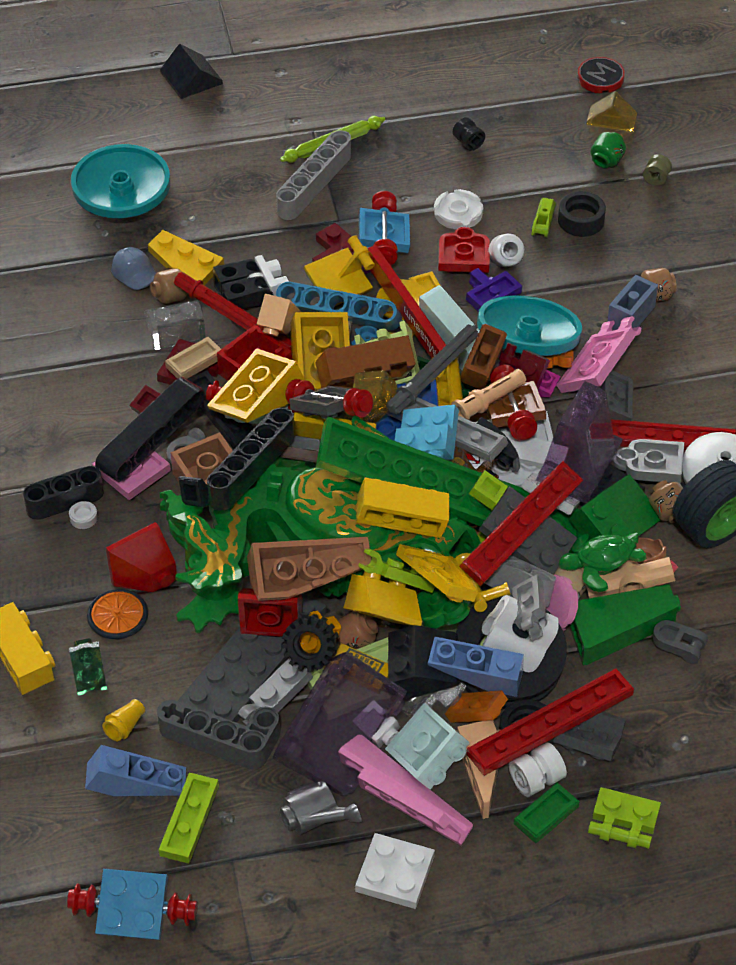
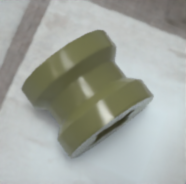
M656 154L651 156L643 171L644 179L651 185L660 186L664 184L672 169L671 161L664 155Z

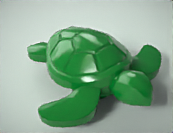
M631 533L626 537L620 535H600L590 539L589 534H583L574 542L572 546L573 553H566L560 558L559 568L567 571L584 568L582 579L586 587L593 591L603 592L608 589V584L599 575L609 574L614 569L623 565L628 559L642 562L647 559V556L642 549H636V544L639 540L638 533Z

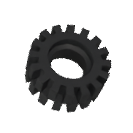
M307 614L296 619L286 628L287 631L282 636L284 642L281 643V649H286L283 655L285 658L290 657L291 661L289 664L291 666L297 664L298 670L302 671L304 668H307V672H312L314 669L319 670L323 668L336 655V649L339 647V642H336V639L339 636L338 632L334 633L332 630L335 626L332 623L330 625L326 623L327 618L322 617L319 619L317 614L312 616ZM312 632L319 637L321 647L317 653H307L302 649L300 637L303 633Z

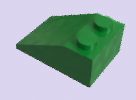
M630 474L597 495L569 518L581 535L589 534L590 539L600 535H620L626 537L631 533H638V536H641L660 521L649 503V498Z

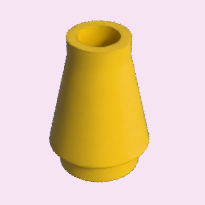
M133 699L125 706L107 715L102 725L105 734L114 741L126 739L139 718L145 713V707L140 701Z

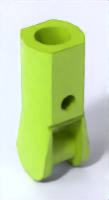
M542 198L540 200L531 235L535 236L536 233L544 235L545 238L548 237L556 208V202L553 199Z

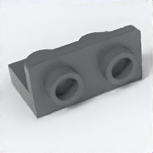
M611 371L601 386L590 388L592 391V400L589 405L591 418L601 419L604 415L614 420L631 421L633 412V379Z

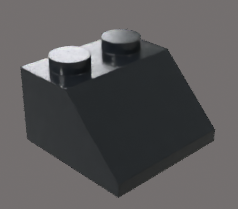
M418 625L389 632L388 684L404 700L459 686V678L428 665L434 637L458 641L456 632Z

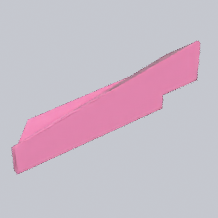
M363 735L355 736L338 751L340 762L360 773L358 776L360 788L462 846L472 830L473 824Z

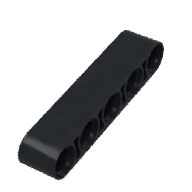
M178 378L98 454L95 466L118 482L126 479L202 405L205 392L186 379Z
M276 408L269 412L208 476V502L211 508L219 511L231 508L295 439L294 413L288 408Z

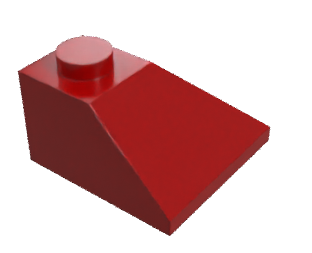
M156 522L106 547L110 578L114 587L155 592L176 581V562Z

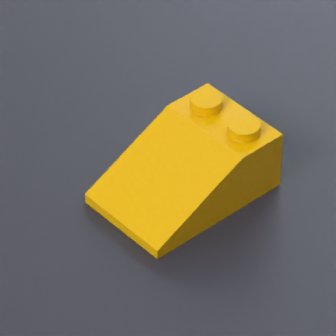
M256 349L207 406L211 410L248 423L268 414L273 409L289 404L285 396L287 385L294 379L302 381L305 379L296 361Z

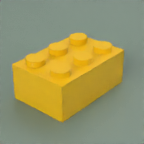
M295 312L290 322L292 360L296 361L304 379L310 381L315 390L321 389L315 362L323 351L332 347L350 346L348 312Z

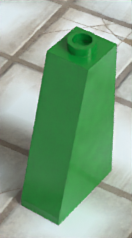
M670 584L578 600V610L572 624H569L582 665H589L653 635L654 627L661 621L670 620L676 622L677 612H680L681 606L677 594L673 595Z

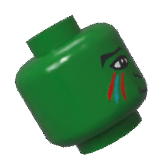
M603 132L591 147L592 161L601 168L615 167L625 154L626 145L620 134L616 132Z

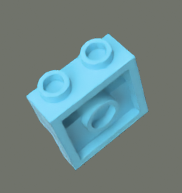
M456 405L404 409L401 428L396 429L395 441L445 460L454 459L459 409Z

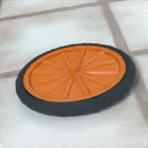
M114 589L100 594L91 602L87 612V620L91 629L96 634L108 639H123L134 635L141 630L148 618V608L144 599L137 593L126 589Z

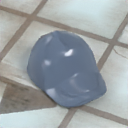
M126 247L119 250L113 258L111 268L113 276L129 288L140 290L153 282L156 272L148 256L140 249Z

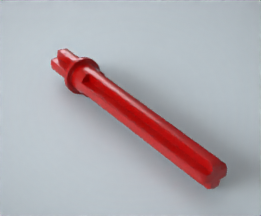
M179 272L176 275L174 284L187 292L191 299L196 298L246 330L254 325L259 327L256 317L203 285L202 280L197 281L184 272ZM281 333L278 334V337L271 336L292 351L291 339Z

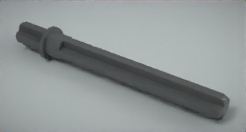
M466 325L405 386H400L396 390V395L387 402L388 412L399 415L407 406L413 405L416 402V397L477 338V327L475 325Z

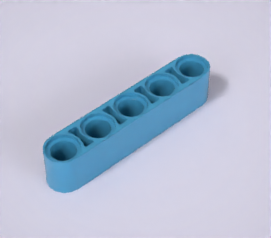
M284 282L276 291L277 297L285 299L290 293H295L291 301L301 312H348V321H351L353 324L373 326L386 330L397 329L400 326L399 322L402 321L400 311L389 300L295 282ZM320 297L317 304L310 305L313 298ZM344 302L341 309L334 310L337 303ZM362 307H369L365 314H358ZM393 311L391 318L383 319L386 312Z

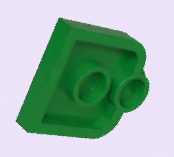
M435 587L433 593L423 590L417 595L422 625L424 627L436 629L444 624H456L462 621L470 612L469 605L472 603L471 601H452L437 587Z

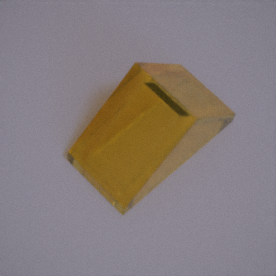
M615 91L590 106L586 125L633 132L637 112Z

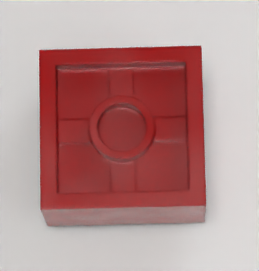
M254 325L217 352L218 374L229 381L256 349L292 360V351L270 335L264 334L263 330Z

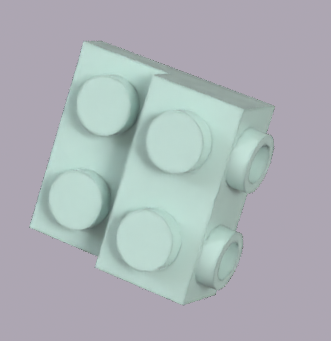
M423 703L385 750L418 781L431 789L434 785H439L445 780L446 771L454 761H460L465 756L466 747L470 742L427 704Z

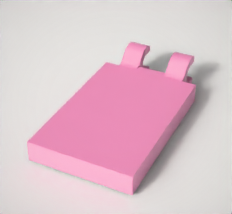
M633 316L623 318L617 330L612 331V326L615 324L614 320L602 324L599 333L590 337L572 362V367L567 369L556 386L561 393L602 385L635 336L641 333V327L632 328L631 324L635 319Z

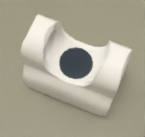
M505 595L482 624V632L487 635L482 646L524 654L523 671L533 672L539 666L546 650L557 635L558 617L546 613V616L539 621L543 636L532 642L528 630L523 631L519 629L514 622L517 617L518 600Z

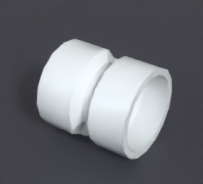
M548 742L533 749L531 755L524 754L509 763L511 777L516 787L526 797H530L543 790L545 784L551 786L564 779L567 775L566 766L560 753Z

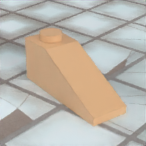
M265 294L257 325L263 329L264 334L278 337L279 333L287 335L291 331L290 322L294 313L301 311L289 299Z
M493 720L457 727V731L470 742L466 747V753L468 747L501 730H496ZM465 754L462 760L483 819L489 818L498 769L483 776L467 754Z

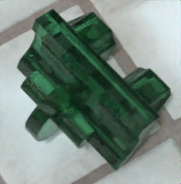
M90 638L75 641L74 647H70L69 652L77 694L82 695L87 691L106 690L107 686L99 643H92Z

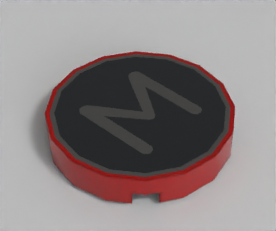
M590 58L582 62L578 68L579 83L583 88L594 93H602V91L608 90V93L614 92L624 82V69L620 63L610 58Z

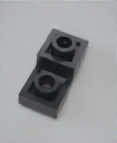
M483 417L476 423L505 436L495 425ZM507 438V446L494 460L502 468H510L518 472L520 469L519 455L511 441Z

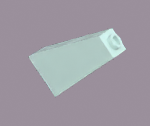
M440 285L419 297V307L446 345L466 325H474ZM475 340L458 356L459 368L463 370ZM497 359L494 368L499 366V359Z

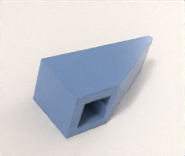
M434 637L428 665L486 691L502 690L505 695L517 697L523 673L524 654Z
M101 745L87 762L85 789L111 796H176L181 794L184 787L186 767Z

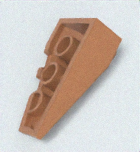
M368 537L252 543L247 555L250 584L258 601L289 599L362 570L358 567L359 563L368 565L371 562V556L364 553L365 549H370Z

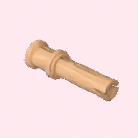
M516 369L482 390H472L466 398L455 400L451 405H456L459 409L458 416L469 420L472 415L485 412L490 403L525 385L526 376L520 369Z

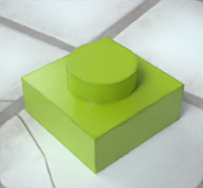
M484 470L469 494L493 510L508 486Z

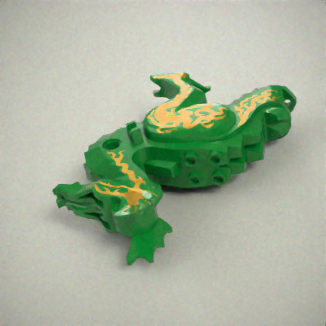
M352 417L351 422L353 426L388 438L359 417ZM278 457L231 508L219 511L209 506V511L213 517V528L202 517L197 515L203 512L202 507L185 505L182 502L181 495L177 496L172 490L160 492V499H163L160 503V511L167 512L166 520L168 521L170 534L185 549L186 572L177 573L176 580L188 583L192 591L197 594L186 607L177 613V621H191L196 633H201L209 622L221 625L228 614H239L238 592L243 587L244 578L249 575L247 555L252 543L368 537L370 549L379 553L382 561L387 562L389 557L404 563L403 568L411 570L412 567L396 555L399 544L455 558L463 553H472L481 542L474 528L469 526L466 521L460 519V516L452 515L451 513H449V522L441 538L357 523V495L362 483L318 467H308L304 461L282 459V457ZM360 570L352 574L363 576L364 571ZM352 574L322 585L318 589L325 596L333 594L339 597L344 592H348ZM381 575V581L389 582V578Z

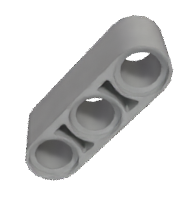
M511 555L484 584L494 588L507 582L511 593L510 596H512V587L538 575L543 582L545 607H548L556 577Z

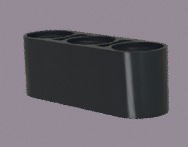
M84 466L32 483L23 491L27 515L36 520L69 511L75 503L81 501L96 502L104 494L101 471L95 466Z

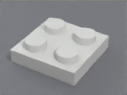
M375 833L357 879L355 892L416 909L434 859L435 850Z

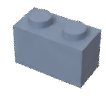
M635 275L609 305L608 321L614 320L615 322L612 330H617L620 327L623 318L631 316L635 318L631 324L632 328L639 327L655 308L658 284Z

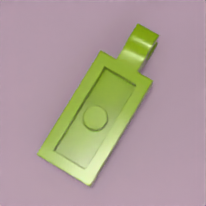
M368 548L364 550V553L370 555L372 560L368 565L359 563L358 567L363 571L377 573L433 593L435 586L413 568L411 570L403 568L404 563L389 557L387 562H384L381 555L376 551Z

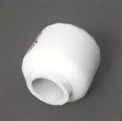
M514 234L499 235L489 244L488 252L490 253V259L500 267L514 266L523 258L524 245L520 238Z

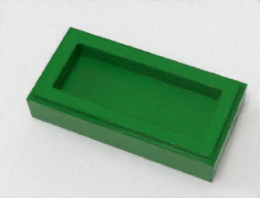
M557 782L514 818V825L536 844L579 808L580 801Z

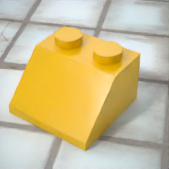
M364 571L363 576L352 574L343 609L393 623L409 626L422 625L415 590L405 588V583L390 578L389 582L381 581V575L377 573H367Z

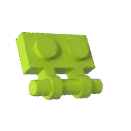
M600 787L592 819L602 821L603 824L591 821L588 833L600 836L599 839L609 841V839L627 843L628 847L637 848V846L649 849L652 836L640 833H654L661 802ZM613 825H618V826L626 827V828H629V829H631V830L628 831V830L620 829V828H617V827H613Z

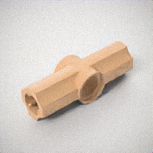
M670 557L642 564L627 560L623 565L616 568L615 571L606 575H599L608 584L606 591L597 592L588 587L587 591L589 598L673 582L675 581Z

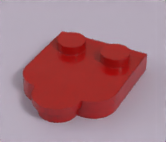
M460 227L455 230V233L443 234L439 239L438 271L472 272L479 268L482 272L489 273V238L483 234L475 233L473 229L468 227Z

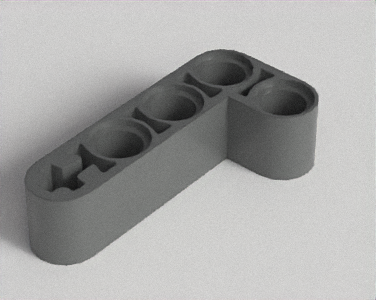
M166 700L157 708L159 731L162 736L248 769H259L267 762L280 737L279 715L272 707L265 706L256 709L246 726L176 700Z

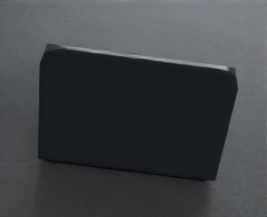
M185 476L178 477L182 502L185 505L198 507L209 505L207 484L203 479Z

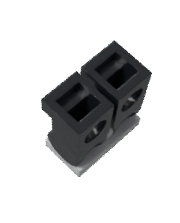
M262 255L256 256L255 260L247 259L213 267V281L217 293L241 309L253 306L261 307L265 294L276 296L278 287L284 282H289L286 276L274 279V277L281 276L280 264L277 259L265 262Z

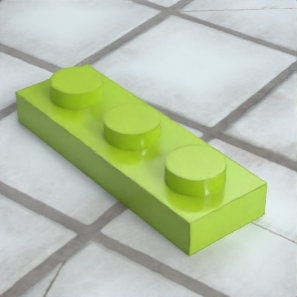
M189 772L160 845V857L190 863L219 788L218 779Z

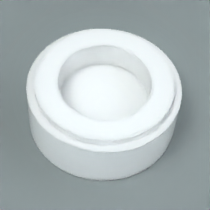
M87 501L75 503L69 510L71 524L78 529L92 527L98 519L95 505Z

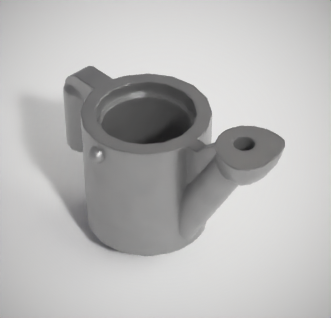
M322 780L317 783H307L288 792V796L283 798L284 807L279 809L289 831L295 829L299 835L327 822L345 819L350 822H362L357 806L353 803L348 807H338L331 791Z

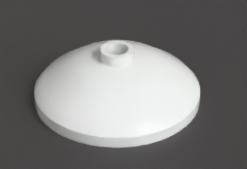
M715 432L694 440L683 455L682 477L685 484L705 467L721 460L723 461L721 457L728 458L729 461L731 460L736 463V435L726 432Z

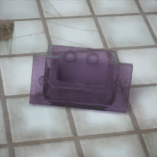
M586 381L583 383L558 423L544 465L536 481L541 483L564 461L583 479L581 484L569 496L586 504L592 497L623 441L622 438L613 435L607 395L603 389Z

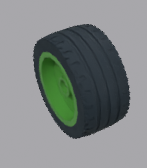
M721 460L705 467L684 486L674 503V519L689 537L701 547H716L736 536V463L731 460Z

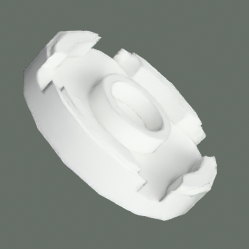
M459 189L449 194L447 191L436 199L434 215L437 221L447 228H470L481 221L483 204L480 202V198L470 191Z

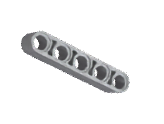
M338 130L331 133L277 191V214L281 219L292 220L298 217L350 160L351 135L348 132Z

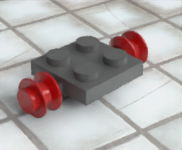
M300 379L290 381L286 387L285 396L290 404V409L301 411L303 415L319 414L321 418L327 419L328 416L335 418L338 416V412L344 411L350 416L362 418L366 417L373 407V397L365 389L328 386L315 390L310 381H302Z

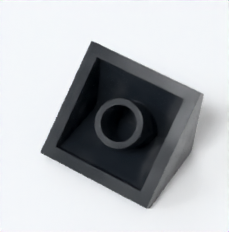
M180 43L160 69V73L180 99L223 84V80L202 54Z

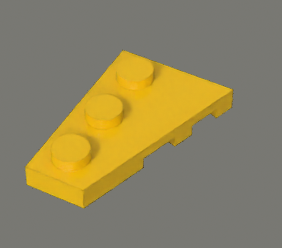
M162 230L148 244V251L165 268L180 269L197 281L202 280L203 285H206L213 277V267L224 265L223 257L165 230Z
M399 544L396 555L442 591L448 599L455 602H463V600L475 601L478 590L452 556H444L440 553Z

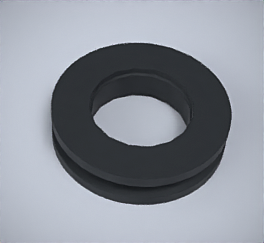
M502 597L487 601V608L483 612H477L473 606L469 614L460 621L457 627L458 641L480 645L481 640L485 637V634L482 632V624ZM558 624L557 635L546 650L537 669L533 672L522 674L517 697L506 695L508 700L502 708H506L515 701L524 699L541 701L553 691L560 679L567 657L566 638L560 624ZM459 679L460 683L469 693L488 692Z

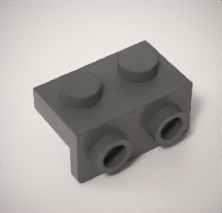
M601 712L555 737L553 742L561 744L569 750H579L590 754L593 758L611 761L620 745L626 720L606 712Z

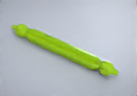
M371 116L368 121L361 120L338 130L348 132L352 140L367 134L370 129H379L385 121V117ZM331 133L300 144L296 149H287L280 158V161L294 163L298 158L311 156Z

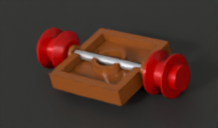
M510 365L497 366L490 374L491 383L507 376L515 369ZM534 381L526 382L525 385L490 403L486 410L489 420L493 425L501 428L508 427L512 437L517 440H527L533 437L537 432L536 421L546 419V409Z

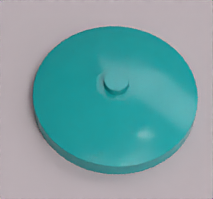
M131 144L110 145L90 152L77 163L71 175L72 192L78 204L90 213L107 218L133 217L152 210L164 200L170 189V172L165 160L148 148Z
M504 296L489 300L479 309L477 319L479 330L483 324H487L506 332L507 336L502 348L505 349L507 343H512L518 346L516 349L517 353H522L523 350H529L540 356L565 353L579 344L582 333L581 321L569 309L552 301L530 296Z

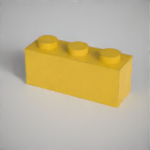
M365 477L357 495L356 522L441 538L449 522V493Z
M14 602L0 607V659L20 693L24 695L54 681L52 668L55 667V662L50 652H44L41 648L43 644L36 630L31 632L29 628L30 622L24 610L19 612Z

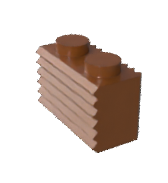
M487 324L481 326L460 376L461 382L480 390L485 388L507 336L506 332Z

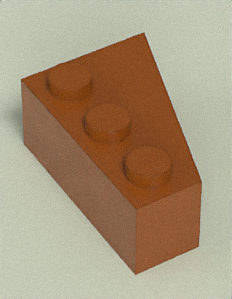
M409 335L341 348H328L323 351L315 362L321 388L336 386L348 389H369L379 380L390 383L403 379L416 365Z

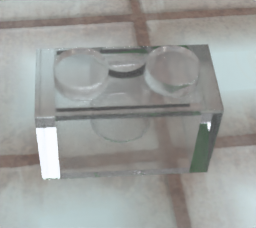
M198 300L144 310L155 350L173 347L179 338L190 342H197L206 338L204 317Z

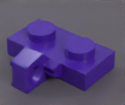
M477 268L470 272L469 283L473 289L466 293V300L479 312L481 306L489 300L504 296H517L522 292V285L507 271L488 278Z

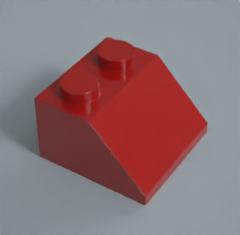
M243 588L238 594L240 633L282 637L283 633L287 631L286 628L296 619L302 617V594L289 599L258 601L253 589Z

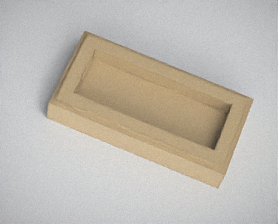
M206 337L165 360L166 368L177 379L181 377L188 379L216 363L217 352L221 348L209 337Z

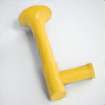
M471 553L460 554L454 559L460 566ZM465 573L478 590L476 599L472 602L477 612L486 610L487 601L511 595L507 582L482 591L479 585Z

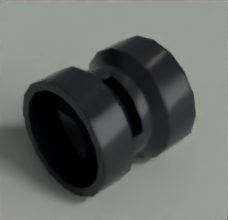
M469 117L460 119L454 125L452 131L454 137L462 141L463 146L469 151L478 149L484 143L486 137L484 131L476 127L475 122Z

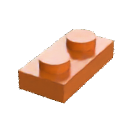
M502 690L459 693L445 715L451 723L494 720L500 715L501 709L508 698Z

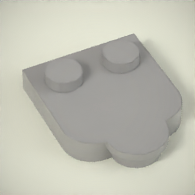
M637 439L632 441L629 447L619 449L614 456L613 463L616 468L626 471V474H630L635 480L656 482L667 480L668 483H681L685 442Z

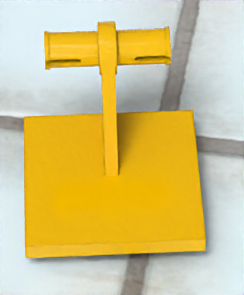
M357 235L350 237L347 241L354 250L353 255L349 248H345L307 264L303 268L316 287L358 295L373 290V286L362 271V265L368 271L375 266V263H373L368 255V248L361 244Z

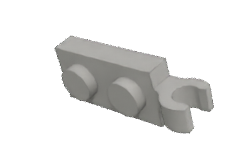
M535 575L512 587V597L518 600L517 617L514 622L519 629L523 631L528 630L532 642L543 636L539 621L546 616L543 582L538 575Z
M289 657L249 697L252 704H247L239 710L238 715L244 719L242 722L247 725L252 714L260 707H272L279 712L313 678L311 672H307V668H304L302 671L298 670L297 664L291 666L289 664L291 661Z

